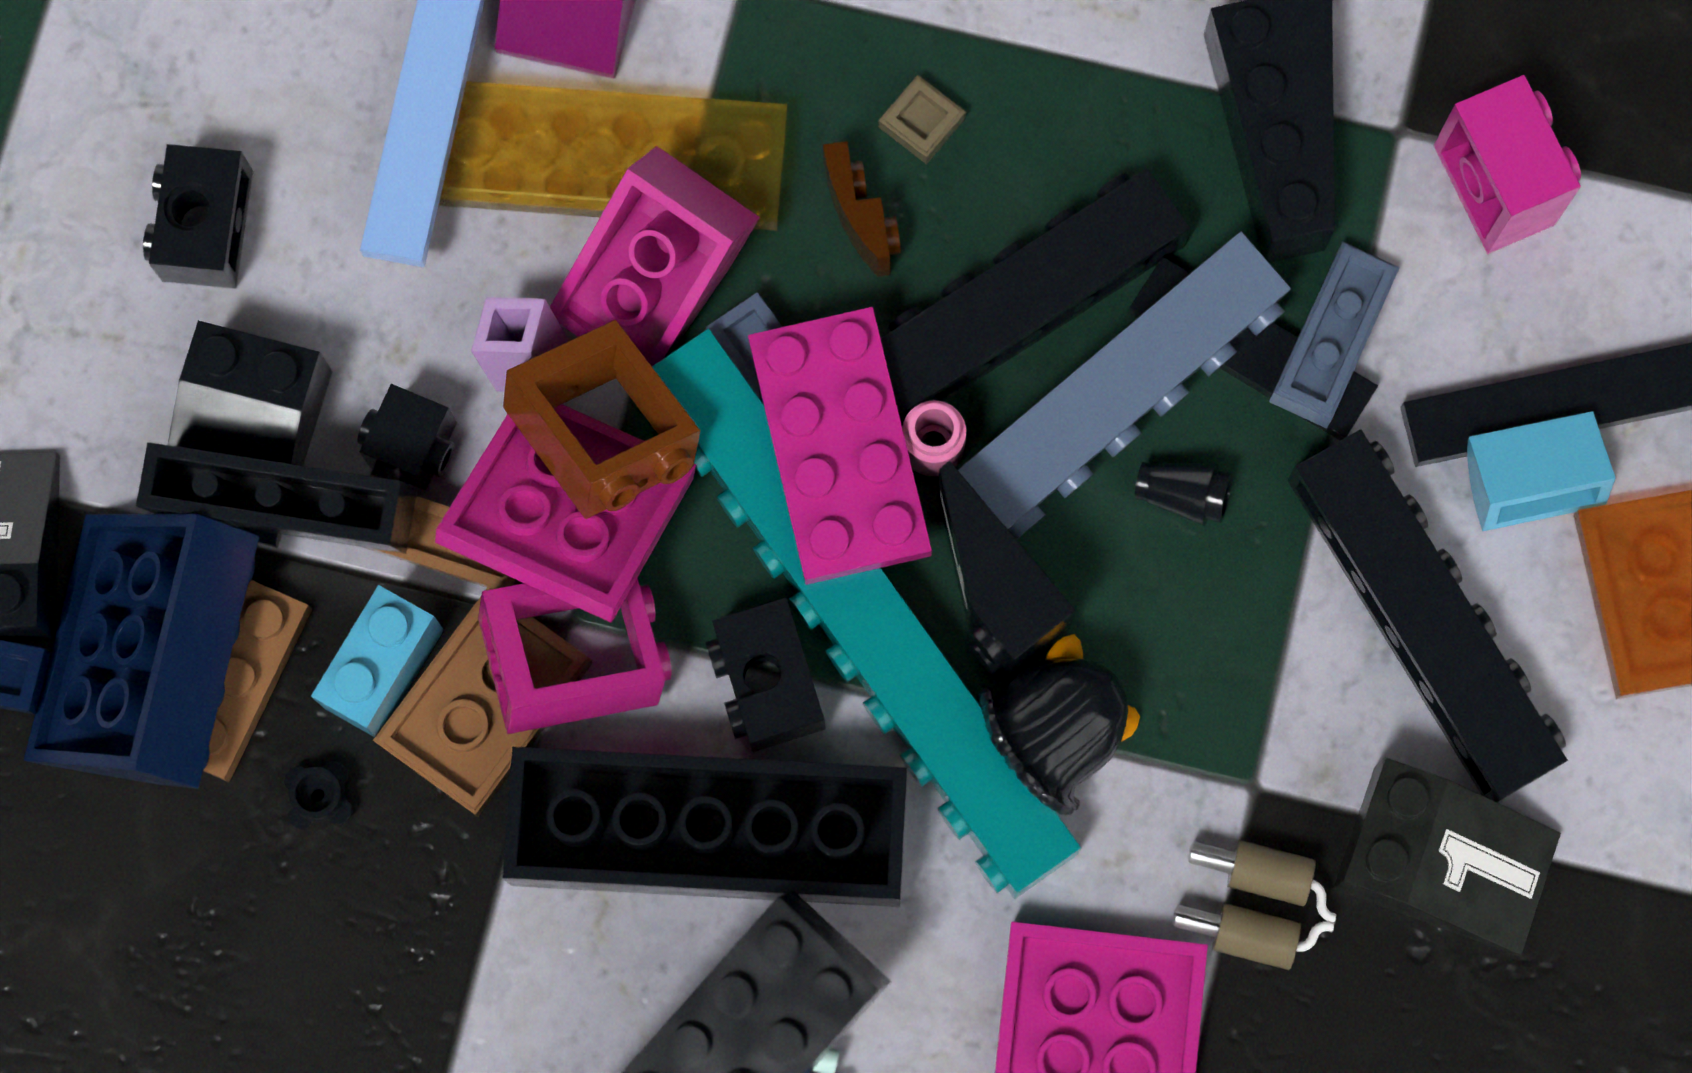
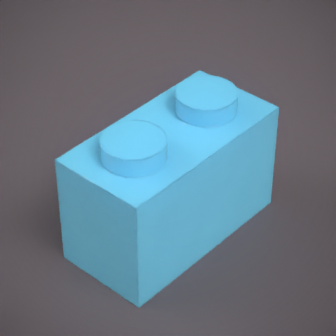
M378 585L311 697L324 709L375 737L400 705L444 632L443 627L430 613Z

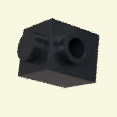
M390 384L379 410L371 409L361 424L357 437V443L362 445L359 453L367 465L373 468L370 473L371 477L402 481L407 485L409 483L426 490L432 476L441 477L449 465L454 451V442L450 441V437L457 422L449 407Z

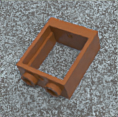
M616 320L507 370L503 401L504 410L585 519L606 509L608 511L619 510L628 505L637 494L659 483L671 484L678 481L694 466L700 429ZM617 379L658 435L595 465L554 408Z

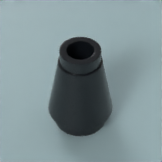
M1142 462L1136 481L1135 499L1147 501L1149 504L1203 526L1206 525L1208 520L1222 523L1230 498L1232 473L1219 471L1218 464H1153Z

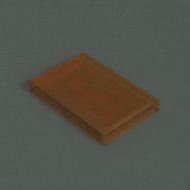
M1692 490L1577 510L1573 514L1615 698L1622 699L1692 686Z

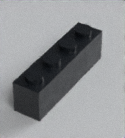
M147 442L136 506L154 514H199L237 528L406 554L417 490L397 480Z

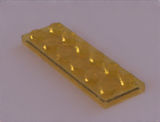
M467 81L439 206L601 217L626 170L654 147L658 146L759 216L760 219L754 229L778 230L788 107L787 104Z

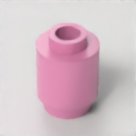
M936 400L920 403L911 409L905 417L902 429L912 469L925 476L937 477L939 476V469L948 461L957 467L963 458L966 441V425L960 412L952 405ZM929 437H937L944 444L934 447L924 444L923 441Z

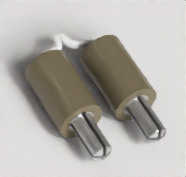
M1238 840L1234 852L1193 842L1190 846L1189 851L1192 853H1188V863L1228 873L1227 887L1303 907L1307 902L1310 889L1314 890L1317 895V910L1322 918L1327 920L1317 923L1311 928L1307 939L1298 942L1301 930L1300 922L1223 903L1219 915L1178 905L1174 911V915L1177 916L1172 918L1173 926L1214 937L1213 951L1290 970L1296 951L1303 952L1309 950L1315 945L1319 934L1324 931H1333L1336 914L1330 912L1326 907L1324 887L1319 882L1313 880L1316 865L1315 859Z

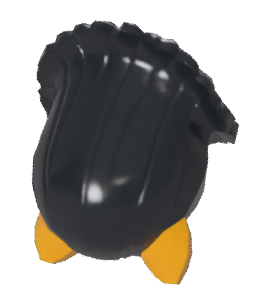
M1075 634L1065 636L1055 642L1048 651L1044 661L1033 664L1020 672L998 698L992 695L988 687H983L977 693L978 704L983 709L982 714L985 720V727L990 735L991 742L996 747L1000 756H1004L1005 763L1010 769L1015 771L1016 777L1034 797L1060 815H1072L1075 810H1078L1080 800L1074 796L1075 787L1096 774L1112 759L1120 743L1134 734L1140 720V715L1136 708L1128 705L1123 686L1115 673H1112L1110 669L1098 662L1083 659L1081 641Z

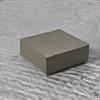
M917 75L879 119V128L927 165L965 120L966 112Z

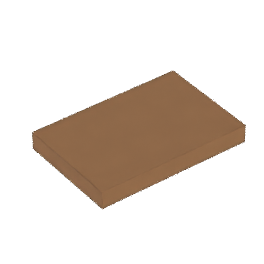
M481 597L373 739L376 744L477 817L480 816L509 777L512 747H531L545 728L507 734L478 621ZM530 617L516 620L534 689L581 680L593 663L591 658L535 618Z

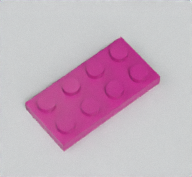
M873 307L748 335L805 584H813L932 556L930 540Z

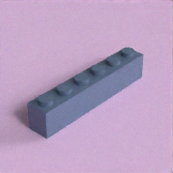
M1240 231L958 469V471L1017 540L1045 516V513L1038 505L1056 490L1064 498L1068 497L1094 474L1086 465L1104 449L1112 458L1115 457L1141 434V431L1135 426L1139 419L1152 408L1162 417L1190 392L1182 384L1200 368L1209 377L1237 353L1230 344L1233 339L1246 328H1249L1257 336L1279 318L1285 311L1277 302L1291 288L1243 232Z

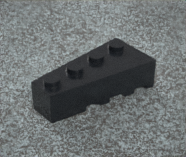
M1244 0L1213 7L1210 9L1203 36L1262 256L1271 263L1325 251L1335 229L1332 0Z

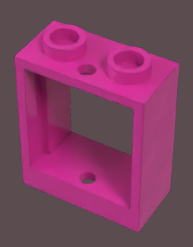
M637 578L620 607L637 670L538 689L533 687L516 620L578 609V607L525 583L482 591L478 621L507 734L659 704L664 683L671 679L672 670L667 647L664 642L655 643L650 623L655 622L656 613L649 585L640 586Z

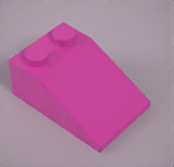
M656 146L626 170L551 303L550 308L559 324L577 337L616 320L649 364L654 366L673 352L733 264L760 217Z

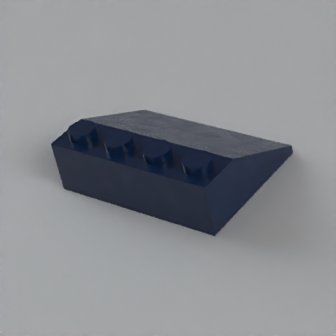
M199 514L86 515L24 761L158 785L199 788L202 772L209 760V743L217 710L225 694L224 681L232 648L240 632L239 619L247 586L255 570L254 557L259 536Z

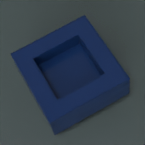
M0 640V708L36 715L51 655L49 651L44 648Z

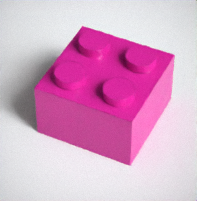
M1525 75L1456 103L1434 144V148L1487 254L1555 226L1581 187L1579 183L1581 171L1578 161L1570 148L1560 146L1551 128L1553 117L1549 104L1540 91H1532Z

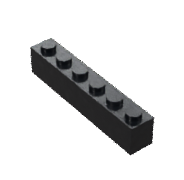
M1148 168L1130 178L1128 173L1118 175L1097 192L1099 199L1081 211L1076 206L1063 210L1046 224L1045 229L1047 232L1028 245L1024 239L1015 241L993 259L995 266L976 278L972 273L960 276L941 292L942 300L922 311L920 306L913 307L891 322L888 327L891 332L881 338V343L902 426L907 414L918 404L932 400L945 402L1156 266L1162 256L1167 259L1185 247L1190 227Z
M1362 429L1296 465L1287 481L1480 794L1498 803L1568 761L1562 751L1566 747L1564 736L1555 721L1548 714L1540 716L1529 699L1527 693L1531 692V685L1520 665L1512 658L1505 660L1496 646L1493 638L1497 636V632L1487 612L1478 603L1471 606L1458 584L1462 582V575L1452 556L1443 548L1437 551L1424 529L1428 527V521L1419 503L1410 494L1403 497L1390 476L1394 474L1395 470L1388 453L1378 441L1375 440L1370 443Z

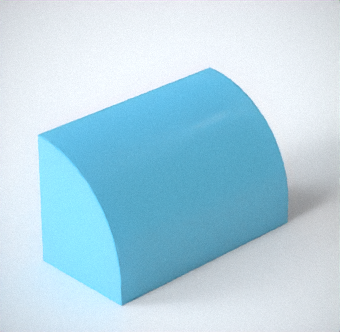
M1593 411L1470 436L1468 438L1467 460L1469 479L1482 532L1604 507L1607 504L1616 477Z

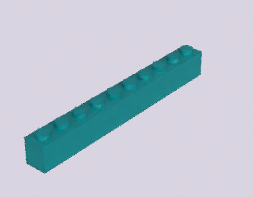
M708 328L652 366L700 429L694 461L696 472L701 477L709 472L712 473L724 490L716 498L727 516L737 528L747 523L759 539L760 543L752 548L766 571L773 579L783 573L796 591V594L789 598V601L800 619L809 630L820 625L833 646L825 651L837 671L846 682L857 677L869 694L870 698L863 702V706L883 734L894 729L908 749L900 754V758L910 774L921 787L931 782L945 801L937 810L949 829L959 840L968 834L983 856L977 859L975 863L992 889L999 893L1004 888H1007L1015 900L1076 857L1081 850L1078 842L1058 814L1034 797L1016 777L1015 771L1010 769L1005 763L1004 756H1000L990 740V735L985 727L983 710L882 569L878 568L813 584H805L764 405Z

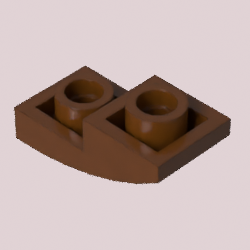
M847 141L823 144L824 168L829 191L847 236L861 258L877 277L890 275V255L901 253L896 216L884 218L881 197L856 200L867 198L865 174L862 160L850 162Z

